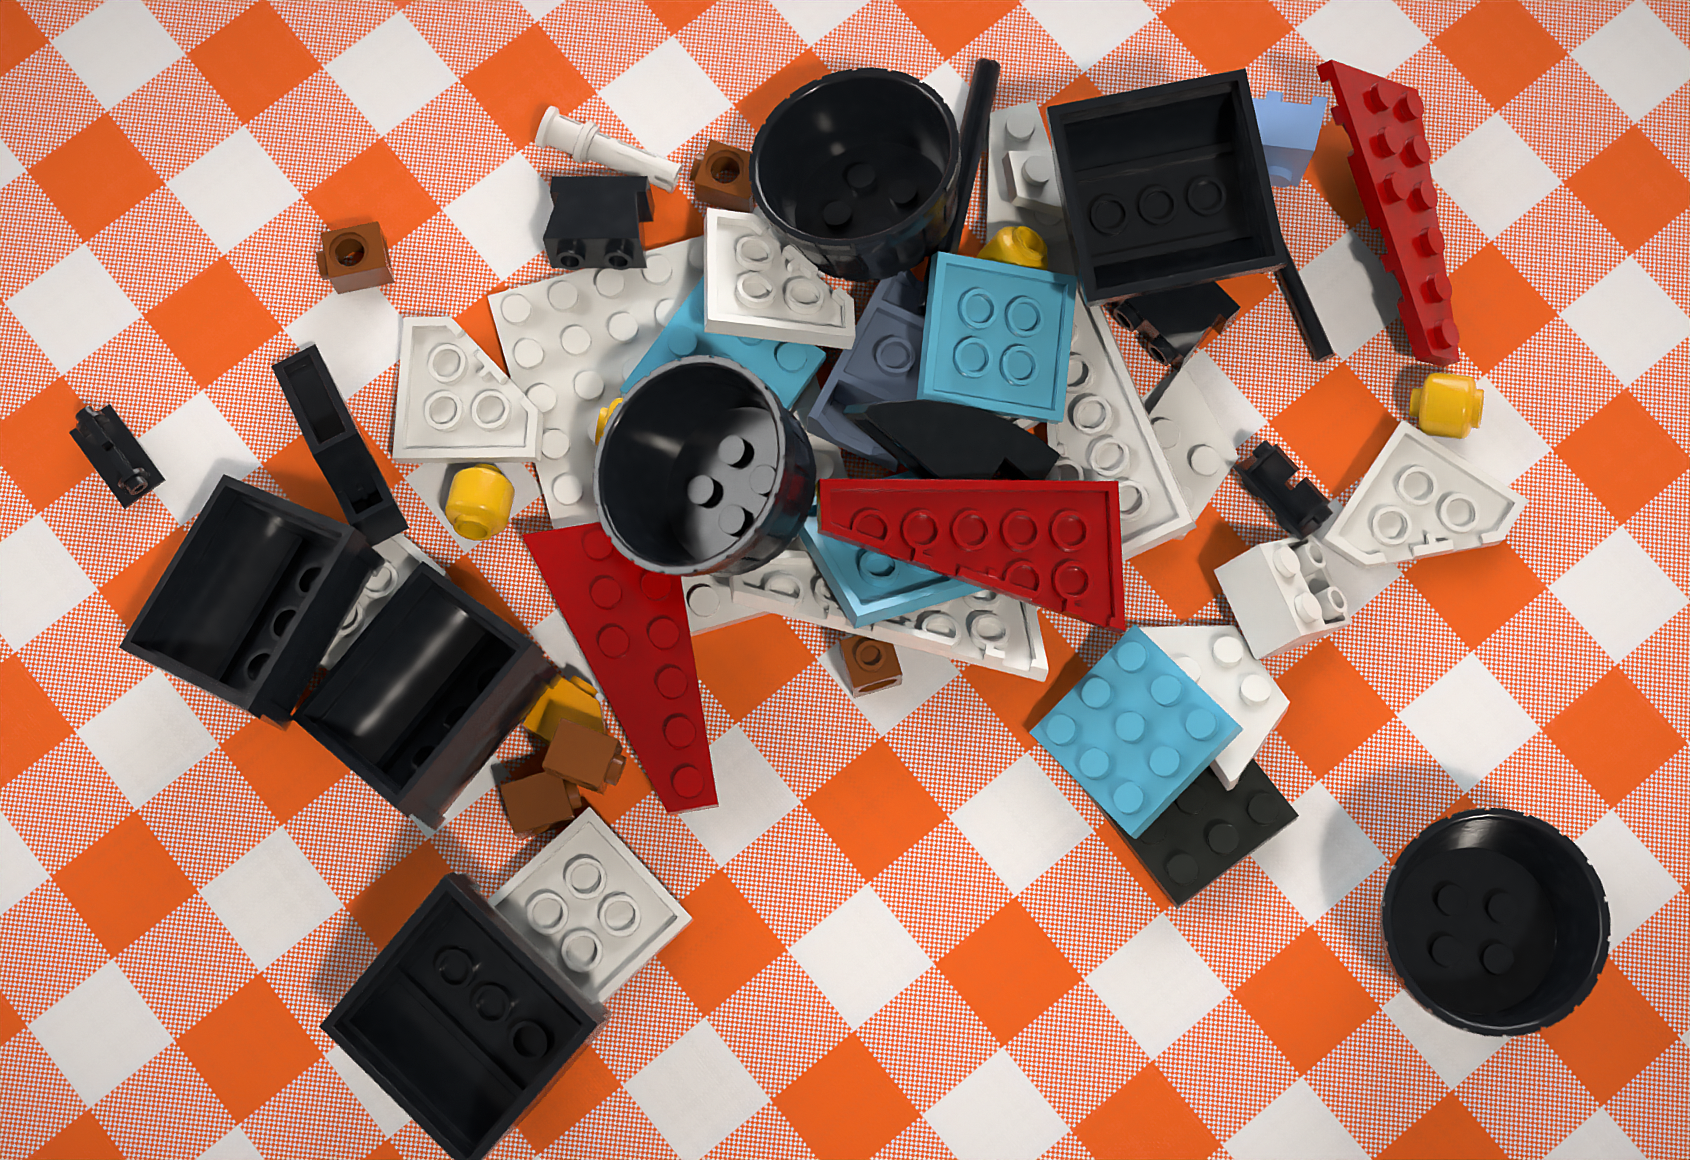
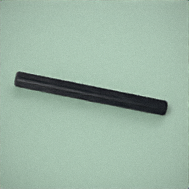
M980 58L975 64L959 131L961 164L957 179L958 206L947 235L944 236L941 244L928 259L917 308L918 313L923 316L926 314L932 255L938 251L956 255L958 253L1000 76L1001 65L996 60Z

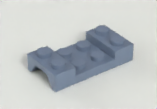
M911 270L904 273L899 272L896 276L880 280L855 327L856 337L852 349H843L807 420L808 433L895 473L901 463L842 413L847 405L857 403L917 399L925 316L919 314L917 310L923 282L919 281Z

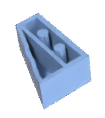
M1267 91L1266 99L1252 98L1270 183L1271 186L1288 187L1290 185L1298 187L1315 151L1328 97L1313 96L1311 105L1283 102V92Z

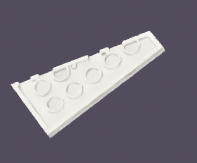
M1077 282L1063 422L1058 424L1047 423L1048 445L1061 454L1049 475L1050 480L1118 481L1123 562L1197 528L1103 309L1101 305L1086 307Z
M785 550L768 564L742 575L729 576L732 603L1042 682H1045L1049 671L1036 606L989 590L979 591L854 629L808 550Z

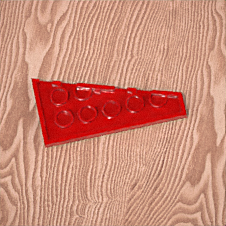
M1331 59L1316 66L1321 83L1328 81L1331 83L1338 105L1330 108L1335 125H1342L1349 136L1353 149L1348 152L1347 160L1371 230L1380 227L1388 253L1380 255L1385 272H1392L1399 283L1402 296L1398 299L1397 307L1415 360L1442 367L1460 362L1458 350L1459 331L1454 323L1450 299L1452 296V286L1447 277L1443 254L1445 240L1438 222L1436 209L1438 195L1432 183L1429 164L1431 150L1425 138L1422 119L1424 114L1422 99L1417 89Z
M819 479L816 482L818 534L1118 634L1126 631L1118 481Z
M600 522L521 535L668 815L719 807L681 576L647 570L635 564V561H630L610 541L612 538L607 536Z

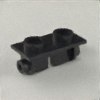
M110 404L100 411H95L92 406L81 409L75 415L78 423L76 428L69 432L124 509L166 481Z
M1267 440L1263 441L1253 450L1251 457L1234 467L1242 477V482L1246 489L1254 496L1261 498L1275 513L1278 524L1288 533L1294 534L1300 541L1322 526L1321 524L1333 514L1332 510L1328 507L1331 502L1307 477L1302 479L1295 487L1288 482L1300 469L1278 444L1272 446Z

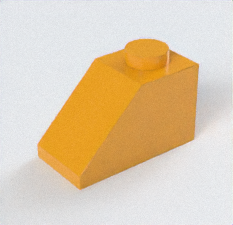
M575 675L569 681L562 678L553 690L548 687L522 723L528 733L550 746L561 718L608 735L603 709L599 701L594 698L598 691Z

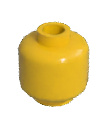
M1025 226L1001 228L977 255L978 259L1045 271L1048 269L1046 243L1038 233Z
M1430 373L1424 380L1422 388L1412 389L1409 415L1410 417L1419 418V428L1428 436L1464 439L1468 437L1472 428H1480L1484 405V390L1477 389L1475 380L1467 375Z
M477 464L474 467L463 469L453 477L446 503L445 516L449 523L453 525L455 532L460 536L474 541L488 540L493 535H497L506 529L515 496V489L510 480L502 475V472L495 466Z

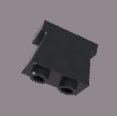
M648 176L552 177L550 195L554 208L542 238L551 268H563L566 270H578L581 268H611L614 270L647 268L644 222H653L655 211Z
M1216 282L1112 301L1111 304L1115 308L1113 312L1120 324L1131 332L1136 330L1148 342L1147 347L1152 356L1164 366L1170 364L1177 372L1184 367L1212 329L1221 335L1234 323L1241 308Z

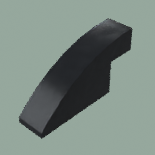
M316 344L272 365L271 367L308 447L333 489L349 525L367 537L365 542L371 547L408 529L409 526Z
M927 400L863 402L847 405L842 413L919 479L990 480L997 470L1008 480H1045L1061 454L1036 435L1009 420L977 408L950 402Z

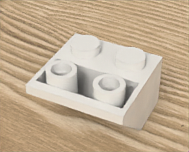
M1311 534L1302 541L1294 537L1258 544L1214 570L1255 660L1283 654L1353 623L1347 611V601L1343 593L1335 586L1326 567L1324 552L1314 542Z

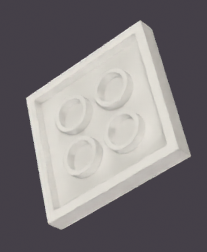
M590 807L488 899L501 914L593 1003L600 1001L602 1004L607 1002L693 921V918Z

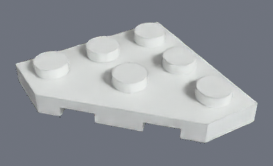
M707 208L704 219V332L852 349L856 333L854 299L840 287L833 290L817 276L818 268L791 244L784 248L767 233L769 225L756 214Z
M451 316L404 317L392 459L399 464L541 462L544 414Z
M1402 419L1321 543L1361 569L1499 545L1529 500Z

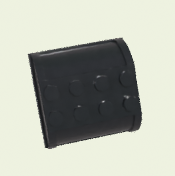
M1246 68L1047 107L1046 116L1051 136L1056 183L1076 276H1078L1077 282L1086 307L1105 305L1107 302L1250 274L1278 271L1281 268H1285L1288 264Z
M223 474L118 648L282 731H287L294 719L291 713L371 576H378L385 564V560L365 542L367 537L356 528Z
M422 561L292 716L295 722L407 818L411 814L436 831L446 819L443 815L480 772L482 767L513 732L548 687L553 690L563 677L542 657L545 652L533 641Z
M453 871L441 879L319 1027L453 1160H485L494 1148L534 1110L607 1025L612 1013L600 1001L593 1003L480 893V885L468 873L457 875Z

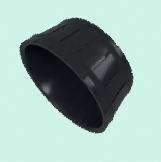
M869 67L837 71L822 76L820 80L815 79L791 93L788 99L785 98L766 118L765 125L762 124L751 149L753 154H750L748 166L753 197L771 226L788 240L800 254L818 268V271L837 279L843 278L846 281L869 282L871 279L874 281L896 276L899 272L904 273L924 261V257H929L937 249L944 236L947 235L956 214L959 196L957 179L960 172L961 151L959 132L954 115L948 104L944 103V99L935 89L925 82L921 83L918 78L907 73Z
M694 355L681 358V361L676 359L651 371L648 377L644 376L633 385L623 397L624 400L618 403L610 415L603 430L604 435L600 437L594 461L593 494L595 505H598L596 510L605 533L608 537L612 538L610 541L618 551L630 561H635V564L647 570L683 577L701 575L729 577L742 575L768 564L772 559L783 553L792 543V539L796 538L809 516L807 515L808 510L811 511L816 490V463L807 433L798 419L783 406L777 394L767 383L741 364L728 358L718 356L712 358L710 355Z
M1468 809L1452 814L1451 818L1445 817L1431 824L1419 833L1418 837L1414 838L1403 850L1391 869L1384 886L1380 905V932L1383 950L1395 978L1408 995L1426 1012L1441 1022L1462 1031L1492 1037H1503L1504 1035L1507 1037L1522 1036L1541 1031V1027L1548 1028L1562 1021L1575 1010V1006H1580L1592 992L1599 980L1597 976L1602 974L1608 957L1610 945L1608 936H1611L1608 902H1605L1604 897H1606V894L1593 865L1588 864L1587 861L1589 859L1581 849L1565 834L1561 835L1559 833L1560 830L1544 820L1530 814L1525 816L1524 812L1511 809Z

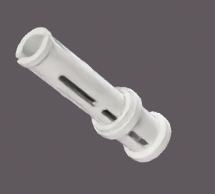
M552 105L545 112L536 136V146L544 149L547 145L573 155V160L580 164L591 160L629 176H648L650 184L664 189L671 194L675 190L681 176L678 173H681L683 165L680 163H675L600 133V127L592 121L584 124L559 114V109Z

